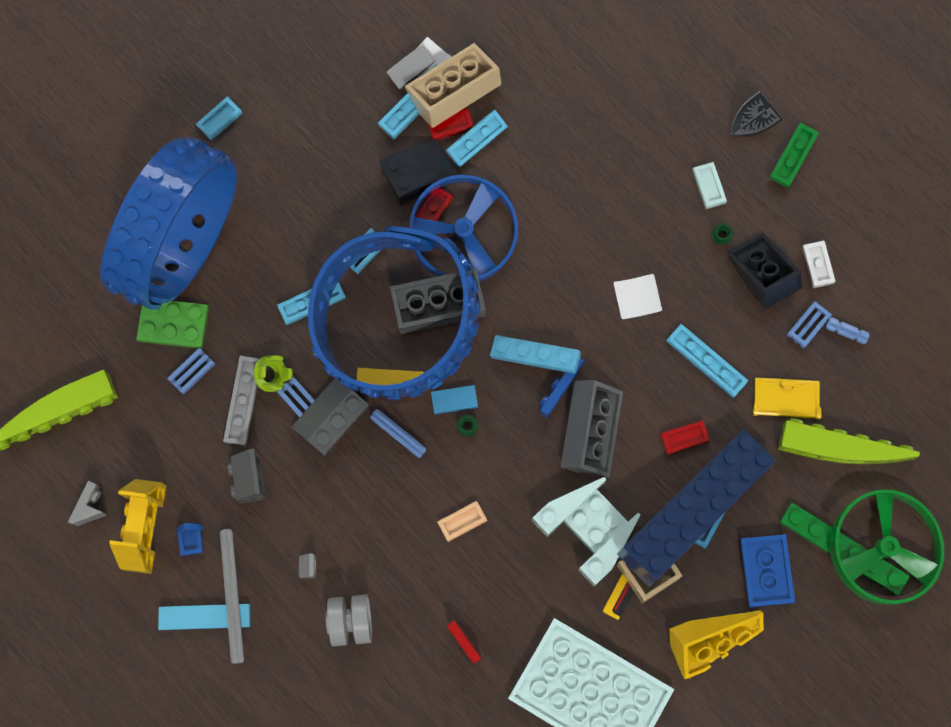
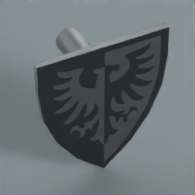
M759 91L746 101L737 112L732 123L731 136L743 137L765 132L781 122L783 118Z

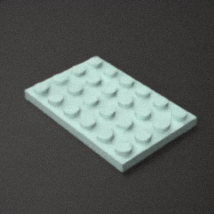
M554 618L508 699L554 727H654L674 689Z

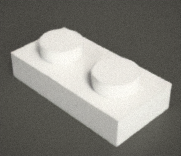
M825 241L803 245L801 248L812 288L834 284L836 281Z

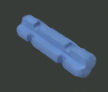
M832 317L828 320L826 329L832 332L837 331V334L852 340L857 339L856 342L866 344L868 341V332L864 330L859 331L857 327L844 322L839 323V320Z

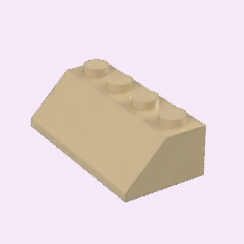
M473 43L407 84L405 89L419 114L433 128L500 86V70Z

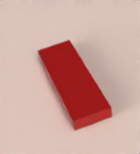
M440 187L428 195L415 217L439 222L454 196Z

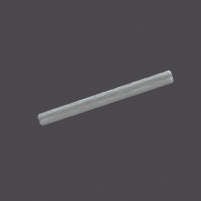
M224 529L220 531L230 656L233 664H239L244 662L233 532L231 529Z

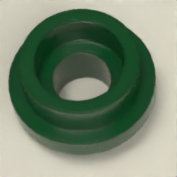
M720 223L712 229L711 237L715 243L726 245L733 238V230L729 225ZM724 232L726 237L721 238L718 233Z
M467 414L458 419L456 427L462 436L470 437L478 431L479 425L474 416ZM466 422L471 423L472 427L471 429L466 430L464 429L463 425Z

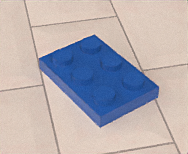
M786 534L740 539L748 607L795 603Z

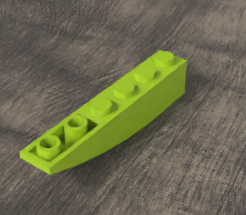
M103 369L59 388L23 410L0 429V451L10 447L9 444L15 441L22 442L28 440L31 437L30 435L36 432H47L51 429V426L57 423H68L72 420V417L78 414H89L93 411L92 408L99 405L103 407L113 403V400L118 398L110 375Z
M790 419V421L787 420L783 424L778 450L824 461L849 464L901 462L914 460L920 454V452L914 451L911 446L900 445V447L891 445L890 441L878 440L876 442L869 440L868 436L857 434L855 437L847 435V431L840 429L830 431L826 430L825 426L819 424L805 425L803 421L798 419Z

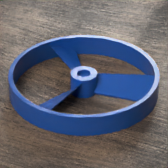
M471 175L450 176L430 185L417 199L410 217L409 228L433 234L454 233L457 239L462 240L472 268L477 269L479 282L496 274L507 263L518 237L517 216L509 198L493 183ZM457 182L480 185L465 217L458 219L455 225L414 217L421 202L431 192L441 186ZM499 197L508 209L512 219L513 241L507 256L498 266H495L473 235V230L477 220ZM413 250L423 267L434 276L447 275L430 265L421 255L420 251Z

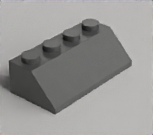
M475 268L470 270V273L477 280L479 291L476 294L477 301H480V314H477V318L486 316V309L477 269ZM460 272L390 287L400 335L461 322L463 286Z
M596 380L574 382L561 468L576 473L610 478L623 391Z

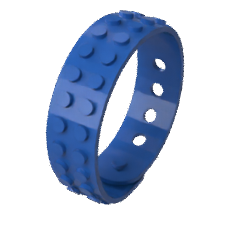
M181 137L166 144L147 163L127 193L115 218L104 249L100 278L102 284L110 293L115 295L119 293L125 296V299L133 305L140 304L151 310H159L163 303H169L189 286L211 253L233 202L237 185V169L226 153L216 148H210L206 143L196 138ZM197 214L202 215L205 219V224L201 228L196 227L193 223V219ZM184 240H190L193 243L192 249L188 252L180 250V244ZM169 263H174L179 268L175 272H170L165 269V266ZM151 281H159L163 285H155Z
M389 226L386 227L385 232H373L356 237L335 251L324 263L314 281L308 307V327L313 344L312 351L317 359L320 358L325 364L323 369L337 380L341 378L339 383L356 392L360 388V393L378 399L380 395L387 397V400H401V397L410 396V398L418 397L423 394V391L439 387L443 384L444 379L449 375L455 374L460 368L459 365L464 357L467 358L471 352V343L474 336L477 335L479 328L477 314H480V301H477L476 294L479 291L477 280L470 273L472 267L467 258L464 257L463 253L458 255L460 250L447 237L443 240L441 237L430 232ZM434 247L451 255L457 264L461 276L463 312L457 336L447 353L428 371L414 379L398 384L375 385L361 382L348 376L336 362L327 337L329 302L337 283L346 270L360 258L382 249L401 248L427 252L432 251Z

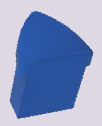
M184 523L176 528L180 556L204 553L203 525Z

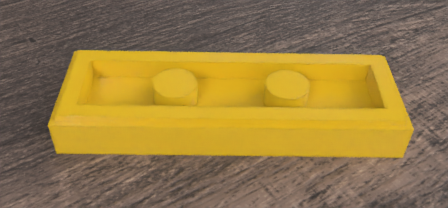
M357 368V380L375 385H393L414 379L424 372Z

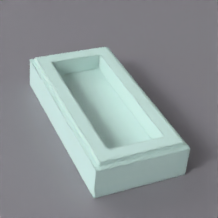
M714 162L694 167L692 171L705 209L726 204L727 200Z

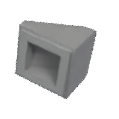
M314 554L299 556V578H315L316 556Z

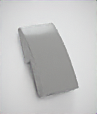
M421 45L390 68L387 73L396 86L402 89L417 75H421L433 65L435 61L425 47Z

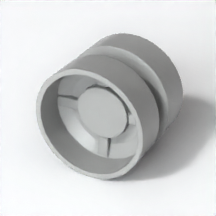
M368 595L352 596L351 609H347L344 597L328 598L325 618L331 646L348 645L349 632H353L356 644L372 643V623Z

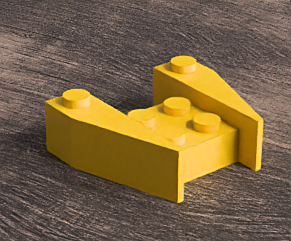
M135 479L118 492L119 495L130 500L125 505L124 515L127 516L126 524L122 526L120 538L123 541L110 540L109 543L121 570L152 574L155 551L151 550L155 520L158 507H163L166 485L162 482Z

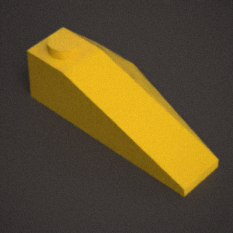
M760 610L692 620L670 628V647L683 678L686 680L711 668L710 663L719 657L722 659L729 655L727 651L737 644L742 646L764 630L763 612Z

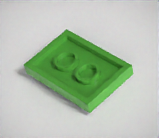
M177 301L163 303L159 310H151L142 306L136 340L145 343L203 349L209 306Z

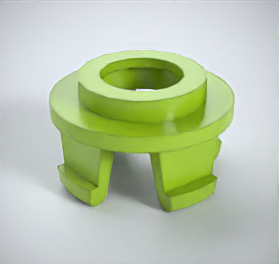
M264 356L256 362L253 377L257 386L263 391L275 392L282 390L285 382L292 380L293 371L291 368L285 367L282 362V356ZM266 366L271 367L275 374L271 382L264 380L266 377Z

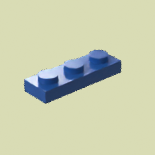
M579 359L576 374L566 372L562 379L558 377L551 387L554 391L550 397L546 395L539 404V407H541L540 415L546 419L549 417L583 366V359Z

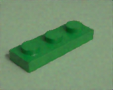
M800 123L769 179L789 188L819 132Z

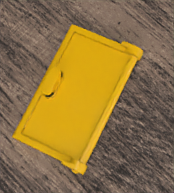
M755 377L753 416L770 415L821 419L820 382Z

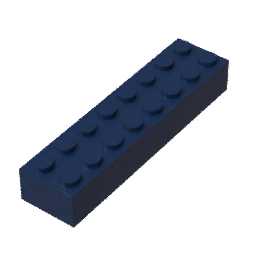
M743 429L617 555L648 587L652 586L776 460Z

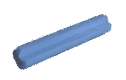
M376 409L371 414L370 418L415 456L420 458L426 452V448L380 410Z

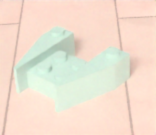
M605 477L549 502L532 518V522L546 537L564 522L594 555L579 568V572L593 586L612 570L619 557L617 553L626 544L640 517V514L637 513L628 522L598 491L605 483Z

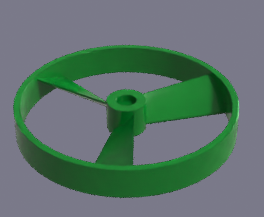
M876 490L853 499L839 512L831 529L830 555L838 576L854 594L875 604L896 605L917 599L934 585L940 575L944 562V540L936 519L917 499L895 490ZM876 496L883 538L876 541L874 548L841 560L839 532L846 514L860 500ZM893 497L913 507L926 522L934 542V562L901 548L898 540L890 536ZM890 557L924 585L916 593L905 599L886 600L867 593L854 580L881 558Z

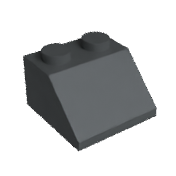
M249 449L230 456L231 463H228L229 475L233 476L234 485H231L232 498H236L238 503L266 499L261 457L256 450Z

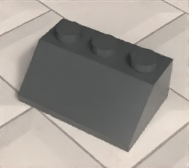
M335 378L291 428L325 457L366 411L369 404L353 390L339 383V380Z

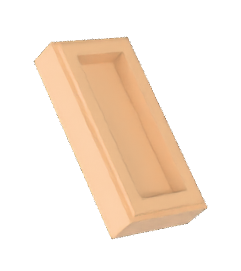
M475 501L437 523L447 542H450L487 522V519L478 502Z

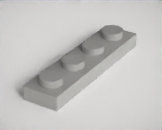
M239 357L223 439L224 443L240 446L247 445L258 388L253 377L254 366L259 360L258 358Z

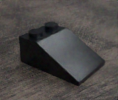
M437 139L397 151L379 160L381 170L400 205L421 195L433 183L443 178L457 175Z
M763 232L727 252L728 258L746 286L765 309L802 289L801 271Z

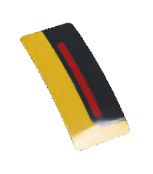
M623 574L603 609L604 613L617 620L620 618L634 592Z

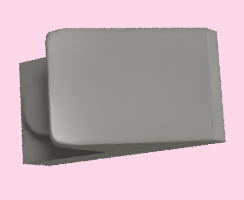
M90 481L87 482L68 521L69 523L80 526L107 515L92 508L93 504H96L100 499L102 487Z

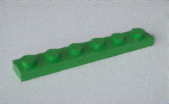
M791 503L779 523L830 554L832 527ZM839 532L841 560L867 551V549ZM882 558L862 574L895 596L900 594L910 577Z

